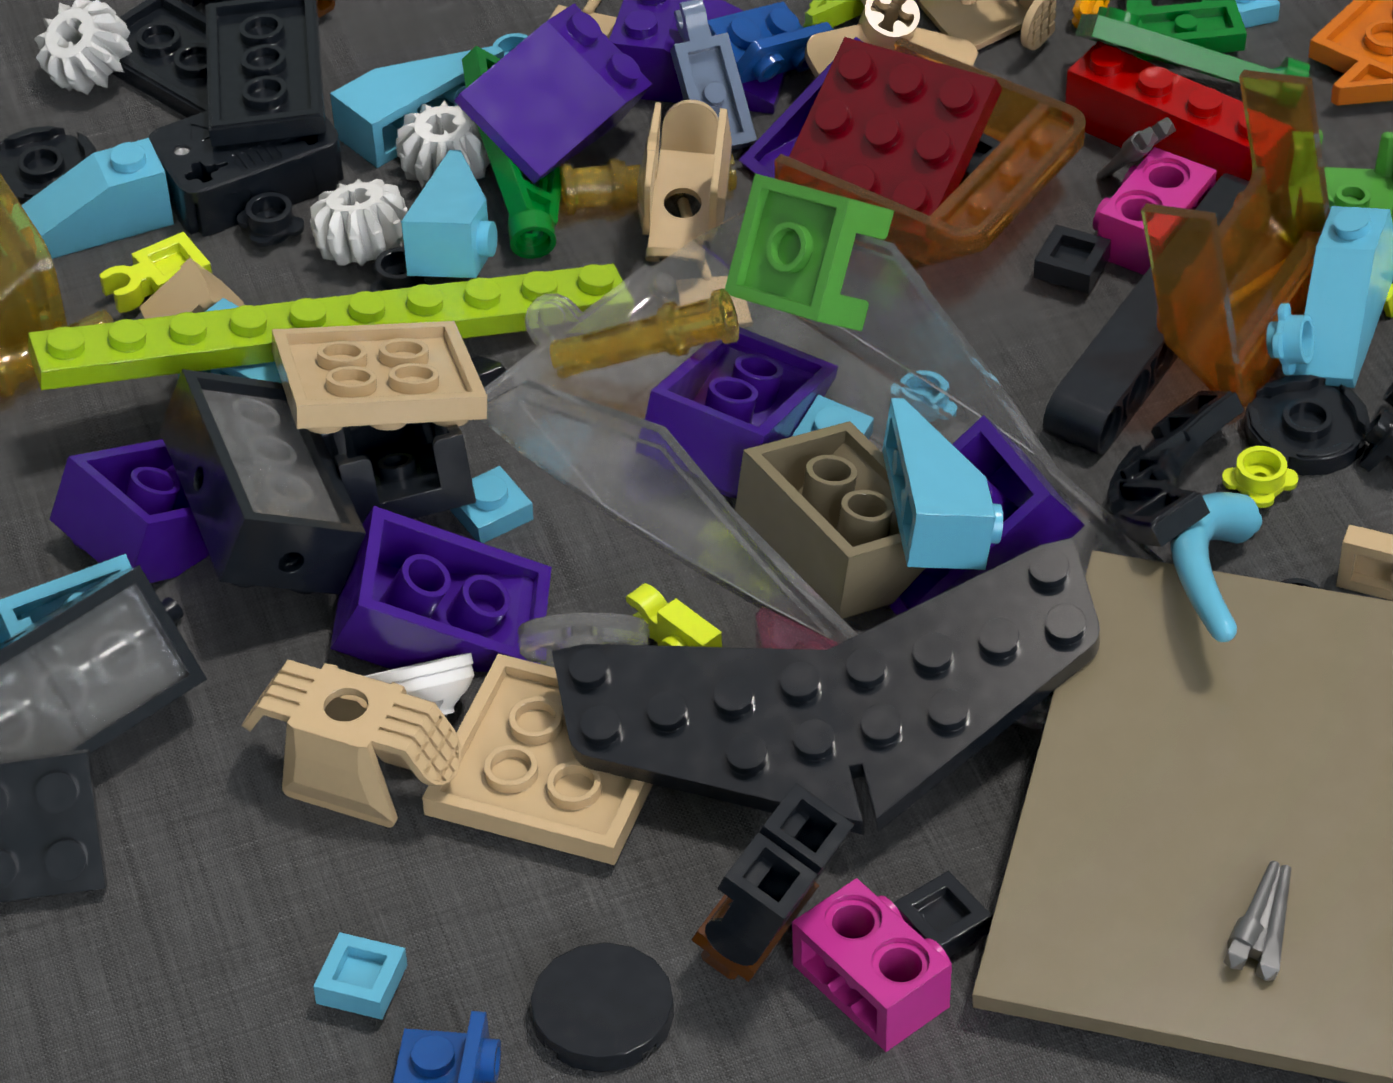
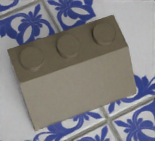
M848 421L743 450L735 512L838 620L893 604L924 571L925 568L907 567L883 453L853 423Z

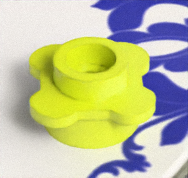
M1253 446L1243 450L1238 455L1236 467H1230L1223 471L1222 483L1228 489L1238 490L1241 494L1251 497L1258 508H1267L1274 504V498L1283 491L1294 490L1297 487L1298 475L1294 470L1287 468L1286 458L1278 450L1267 446Z

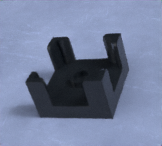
M433 422L412 423L415 442L357 457L350 426L343 427L335 433L321 434L362 524L373 506L415 519L476 503L464 437L458 425L443 427Z

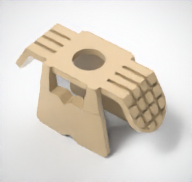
M917 0L918 6L943 34L966 39L977 50L1021 30L1020 39L1022 46L1030 50H1036L1055 32L1054 19L1056 11L1054 9L1056 8V0Z
M683 100L674 104L667 111L663 120L659 156L662 103L655 102L637 180L638 210L642 235H649L645 258L646 261L660 262V259H663V263L674 264V261H677V264L688 265V262H691L692 266L705 267L708 241L715 242L718 238L725 215L732 148L727 109L720 108L718 118L716 112L708 104L698 100ZM686 193L697 198L701 208L691 217L679 218L671 215L665 209L664 203L674 194Z
M287 660L263 691L241 725L248 731H251L263 715L287 722L282 791L285 795L388 828L394 826L398 816L377 756L385 763L412 770L422 783L429 786L449 783L457 774L461 761V748L457 733L435 702L407 695L405 687L395 682L389 684L339 669L337 665L326 663L322 669Z

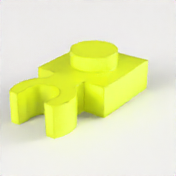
M183 231L131 253L132 266L120 265L110 267L104 270L99 277L103 294L105 296L113 294L116 310L119 313H125L136 309L142 304L145 297L154 294L181 269L180 266L187 259H193L210 273H212L211 263Z
M647 583L642 584L626 596V602L638 611L627 619V625L638 636L645 639L652 638L658 643V646L722 647V632L675 598L670 603H667L662 594Z

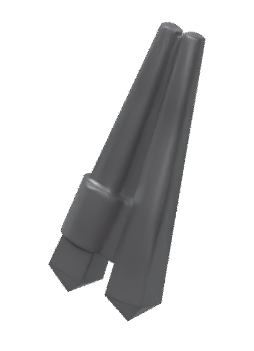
M1166 117L1157 122L1152 128L1148 127L1143 131L1134 133L1123 143L1122 150L1097 174V177L1100 180H1104L1129 162L1140 160L1155 144L1176 131L1173 122Z
M1272 860L1269 862L1246 915L1238 918L1227 941L1229 950L1223 962L1231 969L1242 970L1247 957H1251L1258 961L1255 975L1265 981L1275 980L1280 970L1291 877L1290 866L1282 865L1280 867L1277 861Z

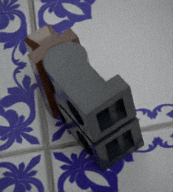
M795 783L717 889L725 895L691 940L704 949L701 953L703 961L728 979L735 980L740 975L750 982L792 925V921L797 918L820 886L815 882L824 872L855 824L798 783Z

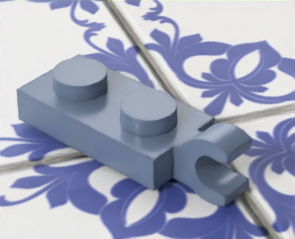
M690 0L679 3L680 10L674 11V17L678 32L684 42L674 44L670 52L683 100H698L708 104L716 112L718 118L720 108L727 109L732 138L731 151L752 146L757 141L728 32L714 36L711 35L703 0Z

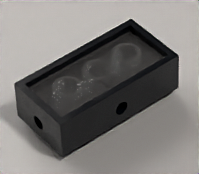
M182 369L159 431L220 582H227L244 588L264 586L290 589L301 594L319 592L341 595L366 532L321 434L307 429H296L282 383Z
M140 565L113 574L0 643V760L89 749L91 754L207 680Z

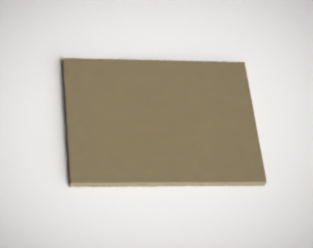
M1092 550L1085 577L1099 620V650L1089 663L1054 690L972 994L973 1008L1347 1083H1393V601L1212 571L1219 591L1237 625V633L1234 639L1229 642H1218L1211 636L1192 606L1174 564ZM1273 860L1277 861L1280 867L1282 865L1290 866L1291 877L1280 970L1275 980L1265 981L1255 975L1258 961L1251 957H1247L1242 970L1231 969L1223 961L1229 950L1227 941L1238 918L1246 915L1268 864Z

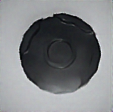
M56 126L27 128L9 135L0 142V205L12 211L16 210L85 158L97 152L95 146L87 136L78 132L77 137L66 135L64 128Z
M1314 375L1285 376L1264 384L1256 391V398L1251 403L1249 401L1244 419L1246 441L1249 447L1267 446L1278 450L1286 458L1287 468L1294 470L1298 475H1327L1349 467L1363 454L1366 441L1362 437L1370 425L1367 407L1355 392L1340 384L1339 391L1334 387L1325 385L1326 378Z
M608 942L578 946L554 958L538 976L531 996L535 1033L545 1047L546 1043L550 1049L557 1052V1059L570 1067L594 1072L625 1069L642 1061L643 1053L649 1051L655 1044L658 1048L668 1037L674 1017L670 980L656 960L634 947Z

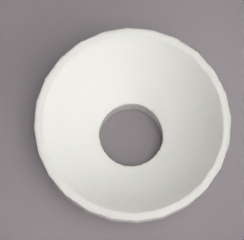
M471 653L378 672L366 675L365 677L389 684L395 682L405 687L407 695L435 702L441 712L446 715L455 712V704L465 694L473 680V659Z

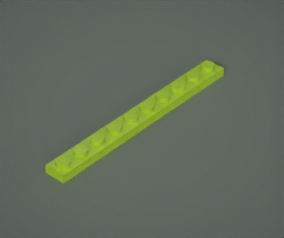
M614 263L605 265L591 264L571 269L545 272L532 271L527 274L494 278H474L469 281L435 285L421 284L409 288L375 292L361 291L350 295L316 299L302 298L296 301L256 306L242 305L231 309L197 313L183 312L172 316L138 320L123 319L112 323L78 327L64 326L53 330L28 332V353L40 389L49 390L179 374L182 369L203 371L275 362L272 354V329L455 321L463 339L630 318L633 299Z

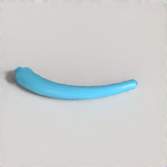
M1215 492L1202 495L1210 513L1170 541V548L1181 584L1199 618L1215 640L1218 642H1229L1235 638L1237 625L1215 581L1209 559L1210 540H1223L1235 544L1246 542L1254 533L1259 531L1262 525V516L1259 513L1257 504L1248 495L1232 492Z

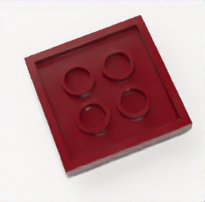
M844 37L778 180L895 210L889 230L933 243L1003 89L998 80L992 77Z

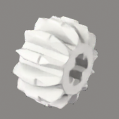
M75 0L72 7L59 3L58 15L54 19L43 18L47 31L34 38L40 49L36 59L40 63L41 68L51 76L50 79L59 87L66 88L69 91L75 89L77 92H83L88 95L95 84L108 88V76L113 71L124 72L119 61L121 58L132 53L129 43L126 41L131 32L127 29L126 23L116 15V12L108 4L101 3L99 0L93 2L90 0Z
M445 100L437 107L422 104L420 113L404 115V125L397 130L396 150L397 156L400 157L401 168L405 172L407 180H418L423 190L449 150H461L475 179L485 177L486 167L490 164V160L477 124L458 105L455 107L448 106Z
M357 179L353 184L348 185L339 183L336 190L321 193L319 201L310 207V225L316 246L320 249L323 259L335 260L337 265L345 266L351 262H358L360 266H363L367 261L376 260L382 252L391 248L402 247V243H404L401 221L407 214L408 209L405 206L404 198L400 195L398 186L384 184L381 179H375L370 182H362L360 179Z

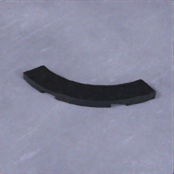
M1198 391L1152 427L1151 433L1154 440L1144 450L1141 445L1132 447L1113 474L1107 491L1108 506L1123 534L1139 543L1162 547L1210 513L1201 493L1177 488L1176 481L1182 468L1191 456L1212 435L1245 411L1236 392Z

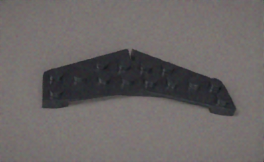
M1074 538L1039 545L828 650L581 644L553 650L552 656L571 748L577 761L584 767L770 813L775 811L795 783H798L855 824L850 832L864 835L863 821L852 779L864 777L876 827L879 832L1089 663L1099 650L1100 626Z

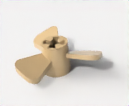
M861 0L864 10L857 25L814 34L809 38L805 48V59L815 78L834 60L844 37L851 39L857 37L862 42L905 54L908 49L920 58L966 71H971L978 55L977 48L966 39L917 28L920 12L914 0Z

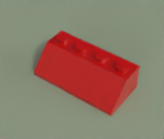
M1099 41L1067 70L1065 124L1122 148L1123 143L1134 133L1143 131L1148 127L1152 128L1157 122L1168 117L1173 122L1176 131L1155 144L1152 149L1156 147L1217 170L1216 182L1223 174L1228 173L1277 190L1285 181L1294 128H1301L1298 125Z

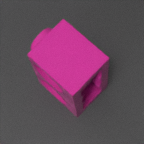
M1156 147L1150 151L1139 166H1131L1125 174L1121 187L1111 198L1106 197L1100 202L1093 218V229L1098 231L1097 236L1111 239L1110 258L1108 261L1144 275L1215 185L1217 170Z
M858 878L792 921L793 966L885 1052L950 1008L952 963L944 949L933 939H924L903 920L901 913L891 900L881 895L877 897Z

